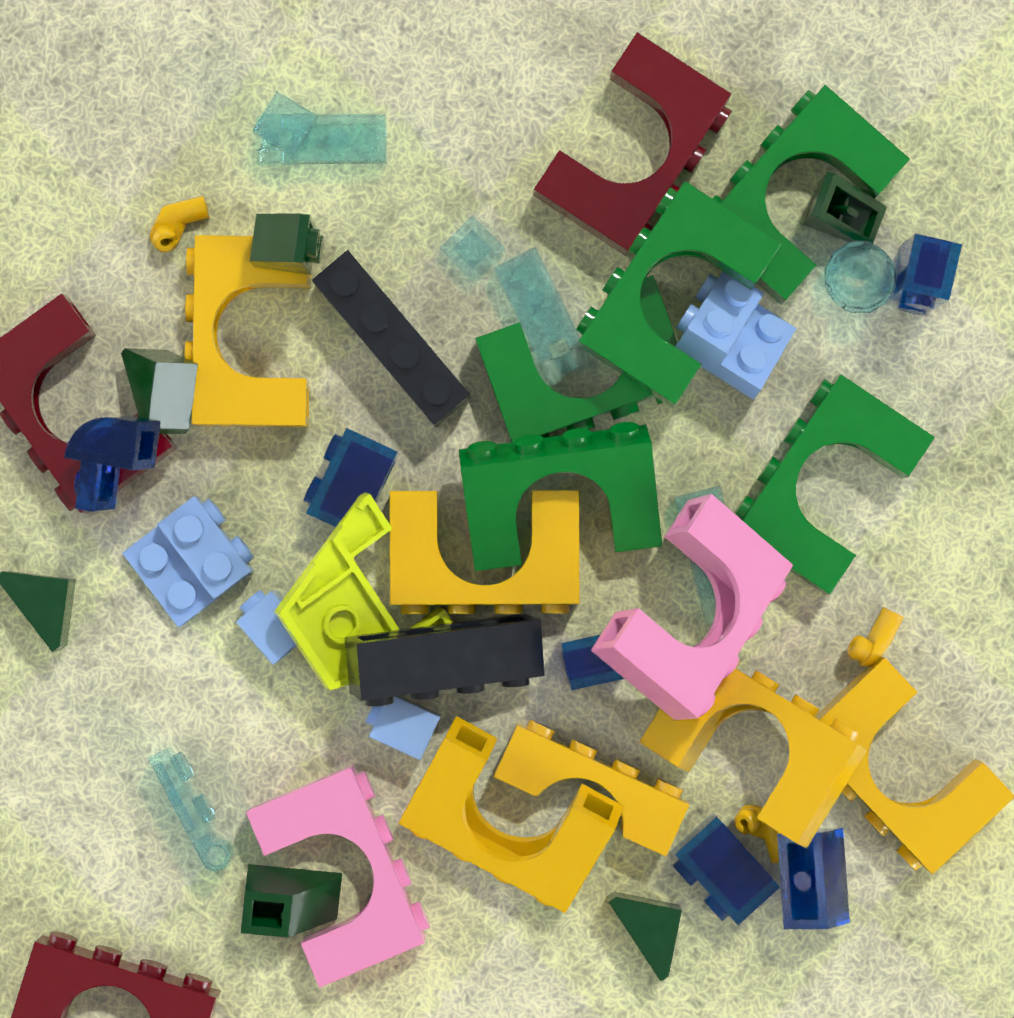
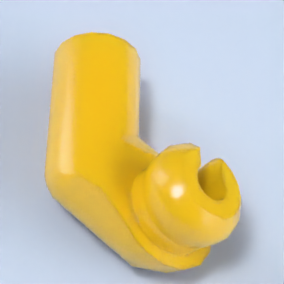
M204 195L165 205L160 210L150 231V240L155 249L163 253L173 251L177 247L187 224L210 218Z
M882 607L867 638L858 635L849 643L847 649L849 657L857 660L860 666L867 667L876 664L892 643L904 617Z
M758 805L741 807L734 819L736 829L741 834L746 835L748 833L763 839L771 863L783 862L794 857L788 838L757 818L763 807Z

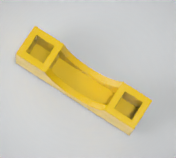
M529 719L527 726L519 723L516 724L494 771V778L535 797L553 783L564 779L582 778L596 782L607 789L617 803L624 806L621 812L622 836L665 857L667 856L690 806L686 800L680 798L683 789L659 778L655 785L649 784L637 778L641 771L640 769L615 758L612 766L595 759L598 750L578 740L572 739L569 746L552 739L555 730Z

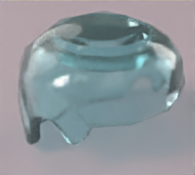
M858 240L846 243L833 252L824 268L825 288L829 296L844 311L850 313H871L885 305L896 286V270L892 259L878 245L869 241L863 242ZM844 277L865 280L867 282L862 286L855 287L849 285Z

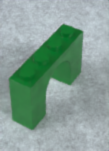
M826 85L816 95L808 90L791 109V112L797 117L785 130L777 125L760 144V147L766 152L754 165L749 160H746L729 180L735 187L724 200L718 195L712 198L781 243L778 251L756 282L781 305L817 265L784 237L770 220L766 208L765 195L771 175L788 162L797 159H817L835 167L860 190L875 199L910 160L908 156Z
M684 181L678 192L671 187L668 189L655 209V212L661 215V218L652 231L643 227L628 250L635 257L625 271L617 267L602 289L603 292L609 295L599 311L591 306L576 328V331L582 334L578 342L580 348L672 408L676 405L702 364L661 338L646 322L641 309L640 292L647 275L666 260L675 257H695L707 261L752 290L781 246V243L686 181Z
M654 275L646 277L640 292V304L644 318L657 335L673 346H676L677 340ZM520 322L475 338L511 442H515L521 436L533 434L547 438L549 434L565 428L567 431L576 428L589 430L596 427L593 418L611 413L614 421L640 411L638 402L655 397L623 375H620L618 380L603 393L588 398H572L554 391L543 381L535 367ZM655 397L657 405L664 403Z
M841 374L836 376L832 383L825 378L809 400L815 408L807 420L804 421L798 417L785 435L783 441L789 444V447L781 459L778 460L772 456L759 474L757 480L763 483V486L755 498L752 499L746 495L734 511L735 515L793 564L790 569L792 573L822 593L829 595L856 555L815 528L800 510L796 496V483L804 462L811 454L824 446L842 444L861 450L901 478L910 476L935 439L930 433Z
M621 422L611 426L610 429L592 432L585 428H576L564 432L562 436L543 438L540 435H525L517 438L515 442L496 444L492 441H479L472 443L468 448L459 449L461 476L475 571L522 565L516 525V510L519 500L526 489L535 481L544 476L559 472L583 475L593 480L602 488L607 496L615 553L662 546L652 442L646 424L638 425L633 422Z

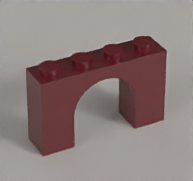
M638 32L612 69L609 80L648 104L660 115L669 136V151L665 162L654 174L646 179L633 183H616L602 178L559 150L533 190V196L625 256L628 255L629 248L643 227L650 231L653 230L654 227L649 224V221L655 214V209L668 189L671 187L675 191H679L680 188L674 183L683 169L692 174L707 150L700 146L708 131L711 130L718 134L732 113V110L725 106L731 97L730 92Z
M61 293L0 337V403L5 408L0 412V416L15 435L22 432L32 447L27 450V453L42 473L49 470L57 480L59 485L54 488V491L69 511L77 508L80 513L88 514L178 448L168 434L143 433L138 413L102 439L89 444L75 445L66 443L55 436L47 427L39 405L40 390L45 377L56 364L96 336L71 299Z
M51 931L49 937L42 935L34 942L11 1018H66L68 1009L78 994L94 987L113 986L126 990L137 997L145 1006L150 1018H213L221 990L211 988L213 981L207 977L186 973L185 978L182 979L166 974L168 967L162 963L141 959L140 964L137 965L121 960L123 953L117 949L96 945L95 950L92 951L76 946L78 939L72 935Z

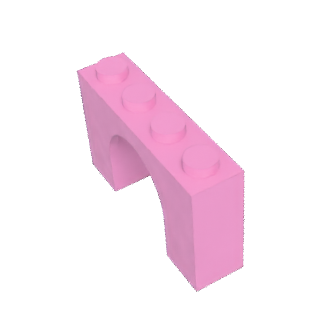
M713 494L688 499L664 536L704 571L712 584L716 600V612L712 627L705 638L693 647L684 645L673 638L643 611L635 608L615 612L591 649L593 653L674 720L699 718L712 707L715 701L714 692L722 679L731 674L739 662L738 653L745 642L752 638L760 629L763 623L761 616L769 603L778 598L786 586L784 579L793 566Z
M354 764L253 806L246 811L264 856L314 835L334 834L345 837L359 846L371 864L374 886L372 896L365 907L347 920L304 937L301 943L319 988L424 944L426 936L423 930L430 928L421 902L412 904L405 887L411 885L412 881L403 859L393 860L387 843L394 841L388 822L383 814L375 817L369 799L376 796L370 779L365 771L357 774Z

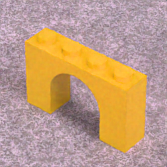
M195 235V246L188 247L186 252V271L188 276H194V294H187L185 303L186 322H193V341H186L185 358L198 364L191 414L192 424L201 427L309 428V380L306 378H257L245 376L234 371L220 352L217 329L223 311L238 295L257 288L311 289V275L254 267L250 262L253 236Z
M579 490L531 491V547L529 555L517 573L503 582L492 585H478L467 582L455 575L444 562L438 542V491H390V526L392 527V530H390V605H400V614H429V605H447V614H475L476 604H494L495 614L523 613V604H541V613H570V604H580Z
M880 657L876 664L868 666L815 718L828 726H831L834 720L837 719L860 734L856 743L865 748L867 752L841 793L850 802L858 797L869 809L864 818L882 837L889 831L902 844L896 852L914 871L923 866L925 870L933 875L1013 800L1014 794L984 762L977 759L970 762L940 792L921 802H897L887 798L877 788L871 777L868 761L872 740L878 730L918 693L886 658Z
M735 668L731 674L722 679L714 692L715 701L712 707L699 718L674 720L662 709H659L639 743L687 772L691 771L716 729L726 719L737 713L753 710L773 714L782 724L787 734L789 760L783 776L757 818L805 848L812 841L867 752L865 748L856 743L860 735L858 732L837 719L834 720L831 726H828L815 718L820 710L819 708L796 694L791 702L775 693L780 685L755 670L750 678Z
M456 716L398 824L409 829L415 836L430 840L450 851L459 860L470 862L493 874L500 882L511 884L534 896L541 904L554 907L566 913L613 835L624 806L581 784L561 820L550 831L534 837H517L496 829L482 816L476 805L474 784L488 761L498 738Z

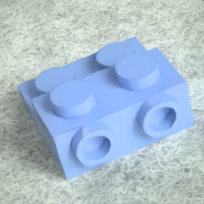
M723 271L718 278L709 274L695 296L696 299L702 302L701 306L697 308L691 304L676 327L683 332V335L675 347L701 363L702 368L754 400L797 328L758 304L764 295V292L758 288L753 287L750 290Z
M193 496L160 521L157 527L122 553L178 628L254 572V569L248 563L255 558L238 535L232 540L220 526L226 521V518L210 498L202 502L198 496Z

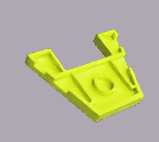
M365 492L356 499L274 611L323 686L330 691L349 685L345 637L400 630L354 560V556L392 530V527L372 496ZM438 607L411 628L453 623L445 609Z

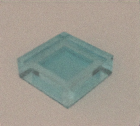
M276 91L252 131L258 137L294 158L318 120V116Z
M473 215L439 248L472 283L505 251V247Z

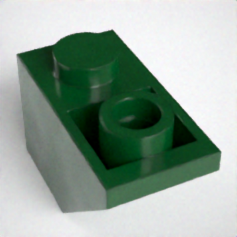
M256 214L250 262L254 267L311 275L312 263H321L324 235H320V229H317L313 219L308 214Z
M248 864L241 933L289 938L336 920L342 873Z

